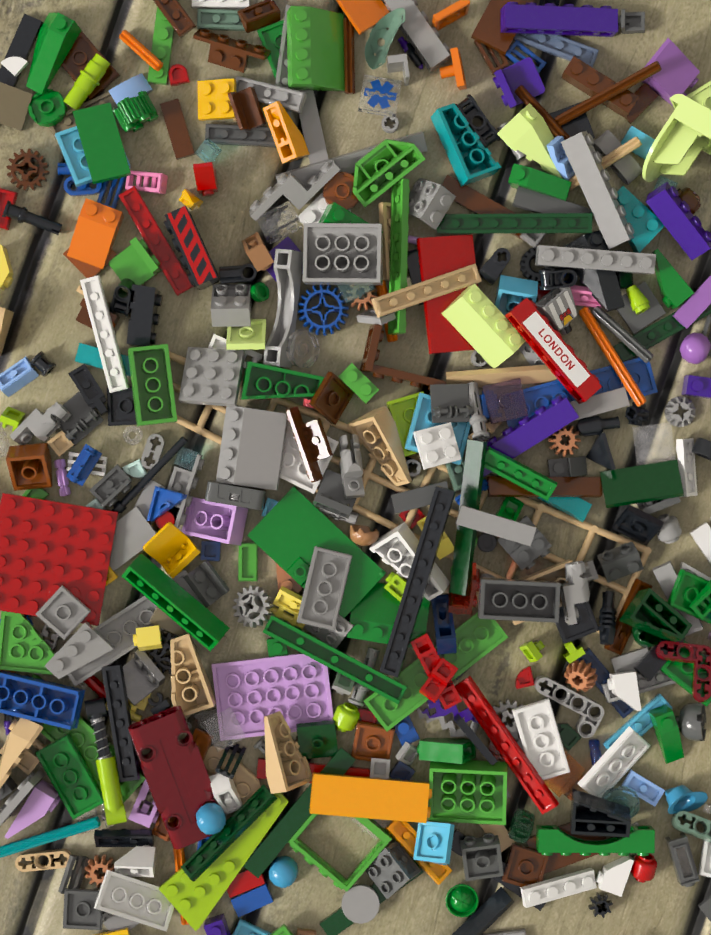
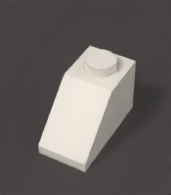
M625 671L609 674L610 678L607 679L609 690H612L615 696L634 710L641 711L636 672Z
M219 773L209 776L213 796L223 808L224 813L227 815L237 811L243 804L233 779Z
M149 845L136 846L114 863L115 872L130 877H154L157 859L156 847Z
M630 855L623 856L604 865L602 871H598L596 876L599 889L622 897L634 859Z

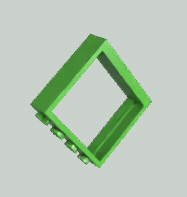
M311 814L288 841L290 843L289 846L296 853H302L305 856V861L310 865L315 864L319 868L318 871L327 878L329 876L334 881L333 884L336 887L347 892L392 840V835L374 819L354 817L380 840L346 879L298 838L318 815Z

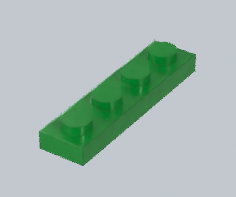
M488 447L484 468L547 501L557 487V482Z

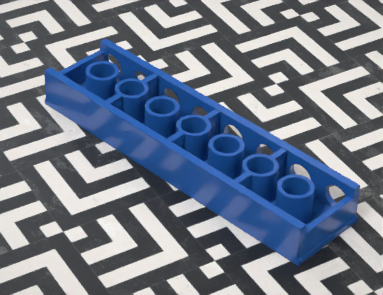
M0 670V713L69 730L78 727L85 690Z

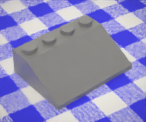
M304 223L303 283L306 285H383L382 224Z
M226 406L216 482L278 491L288 422L287 414L238 406Z

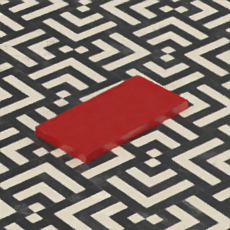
M473 234L417 239L421 282L476 263ZM467 287L424 302L429 354L475 350L441 314Z

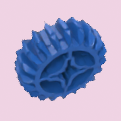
M314 285L312 286L313 293L308 289L306 290V293L309 295L308 297L301 295V299L305 302H298V306L303 307V309H299L297 313L304 315L299 317V320H306L303 327L305 328L310 325L308 330L310 333L315 328L316 335H319L320 330H323V335L327 336L326 330L330 329L331 334H334L333 327L340 330L341 328L338 323L340 322L343 325L346 323L341 318H348L349 316L347 313H343V311L349 310V306H343V304L347 303V299L340 300L344 294L341 292L336 295L337 287L330 291L331 285H327L326 290H323V285H320V290H317ZM319 295V304L308 308L310 301ZM325 295L333 297L339 306L327 304ZM322 300L325 305V308L329 309V311L326 312V314H324L325 319H323L321 311H318V308H321L320 306H322ZM339 312L336 320L327 325L328 315ZM308 314L319 315L321 325L312 322Z

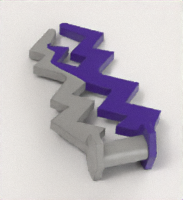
M439 699L436 703L427 700L429 709L434 707L436 709V713L431 716L428 708L423 712L420 707L417 708L420 719L426 717L427 723L439 719L443 730L449 728L450 737L466 736L461 728L455 729L453 720L445 723L444 716L451 712L453 716L459 714L462 718L464 717L465 722L472 720L470 728L474 733H476L479 726L478 721L469 708L460 713L456 705L445 710L441 707Z

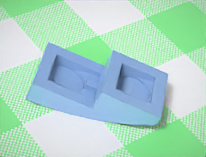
M141 73L108 91L115 103L118 104L124 98L139 96L138 92L146 91L148 94L153 89Z
M556 136L547 144L548 152L563 179L569 180L575 173L561 144L564 141V137Z

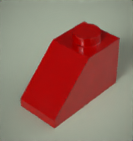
M213 162L193 164L198 193L203 196H213L214 192H218L216 169Z

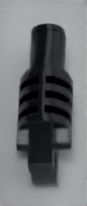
M605 591L602 592L603 602L602 608L599 610L600 644L611 645L614 643L615 620L617 618L615 616L617 611L614 609L615 592Z

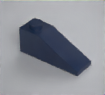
M450 594L439 595L431 600L437 655L457 653Z

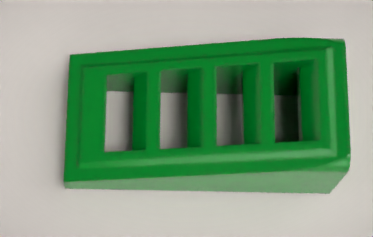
M711 580L689 605L701 619H704L711 612V598L709 597L711 594ZM705 598L709 602L707 605L703 602ZM699 604L704 607L702 611L697 607Z

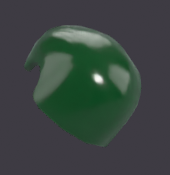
M632 627L634 640L640 646L652 647L660 643L661 638Z

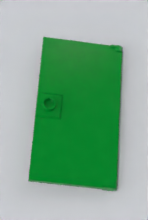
M294 486L247 535L303 588H305L315 546L352 555L339 615L343 618L350 613L386 574L383 569L312 505Z

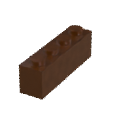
M573 56L561 77L590 97L616 84L615 81ZM627 89L602 104L626 119L639 96Z

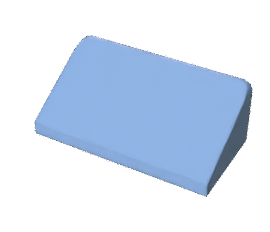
M26 356L0 374V389L7 397H10L39 376Z

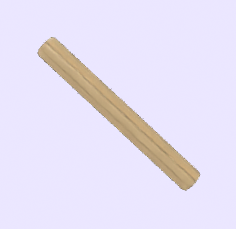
M632 138L604 156L601 162L603 169H606L640 147L642 143L639 138ZM576 175L567 180L572 182L570 191L580 185Z

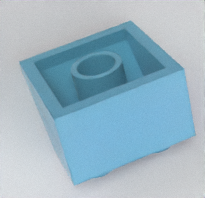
M500 275L494 305L505 316L525 298L536 303L538 281Z

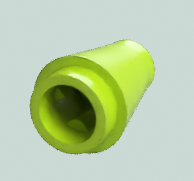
M632 285L625 290L632 311H635L637 315L650 308V301L636 285Z

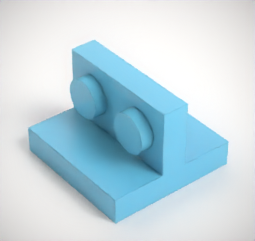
M438 822L418 823L413 860L446 866L450 864L455 825Z

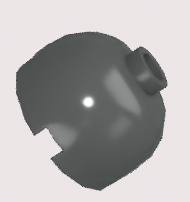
M695 702L683 706L680 715L676 716V722L678 727H680L681 734L689 740L705 741V705Z

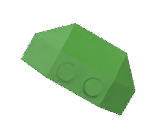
M385 139L355 163L353 194L364 207L368 206L423 162L425 157L414 143Z

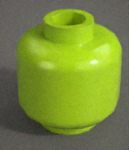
M349 702L338 705L332 719L335 720L337 730L341 732L354 730L360 717L358 707Z

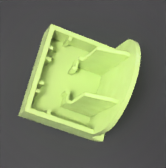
M675 94L670 97L675 110L656 137L647 154L642 170L644 180L652 182L661 174L685 176L701 151L711 155L710 109L683 94Z

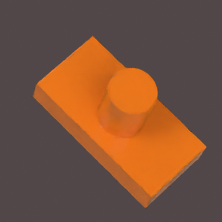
M458 47L452 48L450 52L453 64L439 68L441 78L455 76L458 89L464 90L467 89L460 50Z

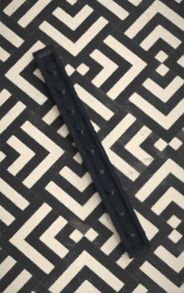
M441 486L435 487L380 672L397 678L400 676L456 491Z

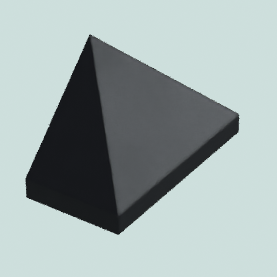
M605 432L597 435L586 458L608 470H615L616 467Z

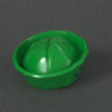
M455 885L446 895V907L450 913L457 917H468L478 908V894L469 885Z

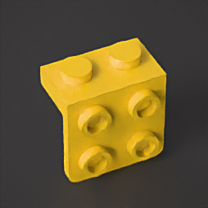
M168 522L143 546L144 551L160 563L172 578L179 574L200 553L194 542L171 522Z

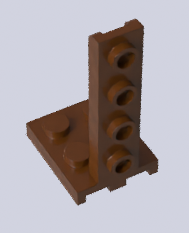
M373 324L370 326L360 371L373 373V377L384 379V376L391 377V381L403 383V380L408 381L410 386L421 388V385L429 386L428 390H430V385L446 384L443 380L374 365V362L378 361L380 350L377 348L378 343L383 340L384 331H382V325Z

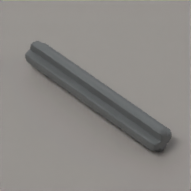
M597 306L592 311V315L645 363H648L653 358V354L602 308Z

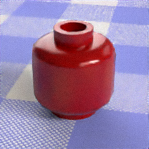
M650 853L648 856L636 854L633 857L634 863L630 871L632 876L642 883L654 879L657 869L656 859Z

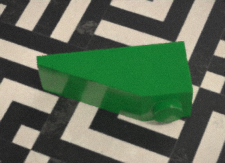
M515 163L508 180L512 188L517 189L520 186L567 201L572 182Z
M657 248L651 254H656L655 273L660 295L663 297V303L668 308L675 309L694 292Z
M665 704L648 711L665 763L668 764L684 758L680 732L673 710Z

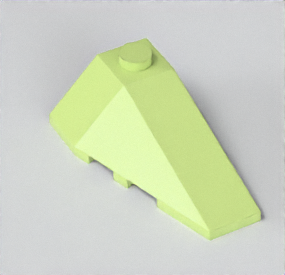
M529 103L497 134L511 149L521 151L526 155V159L529 161L533 159L540 164L541 169L563 179L556 169L547 148V144L554 139V136L544 118Z

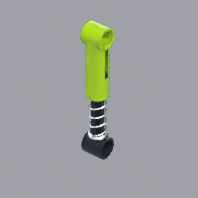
M104 697L84 701L88 720L92 723L91 726L94 728L93 735H95L96 739L94 743L97 744L98 749L96 752H98L99 757L96 760V766L105 806L107 825L127 822L121 794L115 756L111 755L112 752L109 749L110 743H108L107 739L109 735L106 733L107 726L104 723L106 720L105 716H107Z

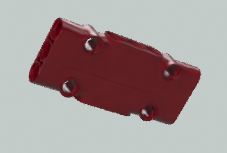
M181 706L171 707L131 724L128 727L129 733L173 848L181 849L211 836L200 831L197 825L196 813L208 801L218 803L213 796L210 778L197 744L193 740V735L190 732ZM181 733H187L185 738L178 739ZM145 748H150L148 754H142V751ZM176 817L173 822H168L169 818Z

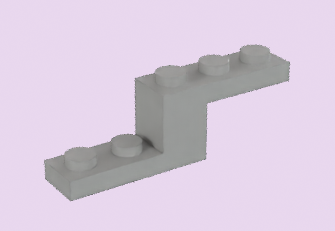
M334 160L326 162L321 167V172L317 176L313 175L307 181V186L291 171L281 174L277 179V183L273 187H268L263 193L264 196L259 201L255 200L251 204L250 216L256 221L282 195L300 210L341 170L339 165Z

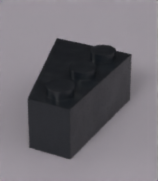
M132 284L134 297L133 302L130 303L132 311L128 323L127 344L139 347L152 346V344H156L157 333H154L155 325L159 324L160 314H157L158 306L161 307L163 296L160 295V291L155 287Z
M572 788L571 834L630 837V808Z

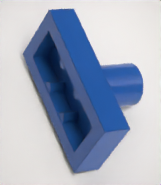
M409 715L394 726L402 746L406 741L413 743L420 739Z

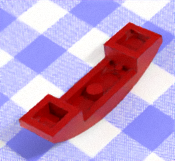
M425 633L410 641L429 678L431 672L441 659L437 655L429 635ZM451 680L439 697L445 710L462 702Z

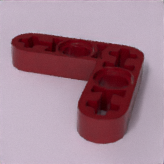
M660 642L656 647V655L660 659L694 663L692 695L698 702L707 701L711 696V648L706 645ZM666 646L667 650L673 651L674 647H676L675 656H673L674 652H668L665 655L660 649ZM681 648L688 649L689 657H682L679 650ZM702 651H705V654L708 655L705 658L704 664H701L703 657L699 655ZM699 669H705L708 672L706 679L698 676ZM701 683H708V685L705 684L703 686V692L707 694L701 697V694L697 693V691L701 689Z

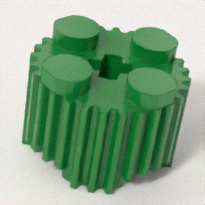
M146 91L138 92L139 96L124 98L118 102L119 108H114L113 110L126 133L132 130L137 132L144 128V123L153 122L159 117Z

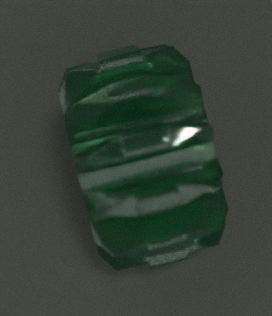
M518 809L510 823L509 838L518 843H526L533 830L534 814L525 809Z

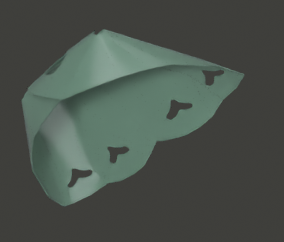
M397 8L386 14L370 32L365 45V59L371 69H377L386 62L394 36L400 25L405 22L404 8ZM379 38H383L385 40V44L383 46H379L377 44Z

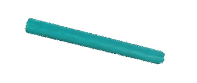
M96 816L0 846V858L98 828L101 825L100 819Z

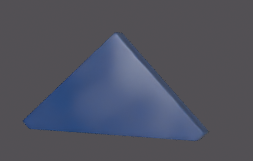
M155 486L147 521H155L184 500L187 495Z

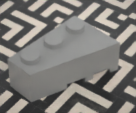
M85 622L49 660L45 667L60 679L115 649V647L90 623Z

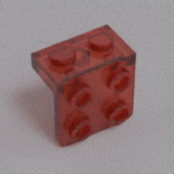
M473 562L469 596L450 593L448 590V612L472 615V608H476L477 605L476 593L479 591L480 570L476 569V563Z

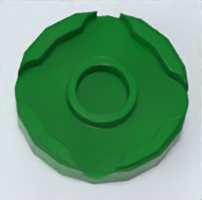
M47 89L43 96L39 93L34 94L28 106L29 115L33 121L44 127L55 126L63 120L67 112V104L63 101V96L58 91L56 92L52 89Z

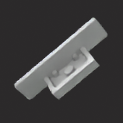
M197 454L192 471L174 466L167 489L187 495L184 500L175 505V507L180 508L174 524L176 528L185 523L187 515L184 512L186 506L190 507L193 496H190L192 488H196L199 480L196 475L198 470H202L205 461L202 459L203 455Z

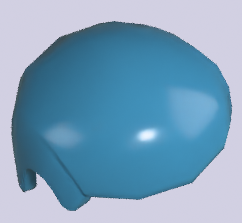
M207 803L201 806L196 813L197 825L200 831L206 835L216 834L226 825V816L223 808L216 803Z
M288 856L277 857L268 871L270 881L280 888L291 886L298 876L297 863Z

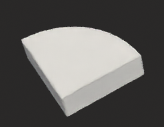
M9 57L1 62L15 77L29 64L28 61L21 57Z

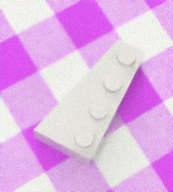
M404 522L379 537L369 550L381 556L382 561L396 569L399 576L408 579L419 540ZM435 562L424 594L428 601L444 593L450 583Z

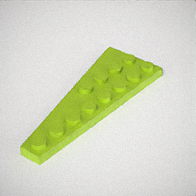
M274 793L277 799L194 882L180 868L159 887L161 893L195 931L203 924L288 804L289 800L283 793Z

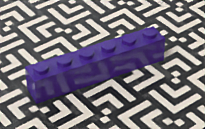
M508 2L500 10L501 33L613 37L618 32V9H612L611 6L593 8L592 5L574 7L573 4L556 6L554 3H547L541 6L533 2L526 3L525 5H518V2Z
M559 395L551 400L552 404L545 407L543 405L535 410V414L530 418L525 416L518 421L519 424L514 428L510 426L503 430L502 435L498 438L494 436L487 440V449L491 447L513 459L579 418V414L566 395L563 397ZM484 468L483 477L488 475L492 471Z

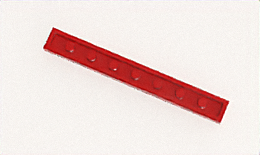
M468 676L457 683L455 688L542 815L557 807L559 802L472 677Z

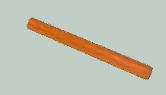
M588 307L579 310L580 317L637 407L646 403L644 395Z

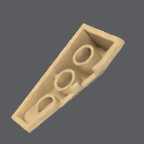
M190 634L171 639V701L173 707L181 706L184 716L214 707L216 704L215 695Z

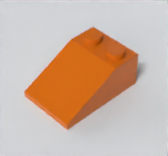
M86 198L77 220L67 256L104 270L109 253L124 219L123 212Z

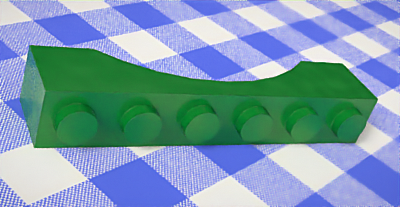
M536 825V849L538 853L545 856L553 855V853H560L564 856H570L572 853H580L583 856H590L591 853H599L601 856H609L611 853H618L620 856H629L630 853L648 856L649 853H655V830L652 826L632 825L630 837H611L605 840L593 841L573 837L556 825Z

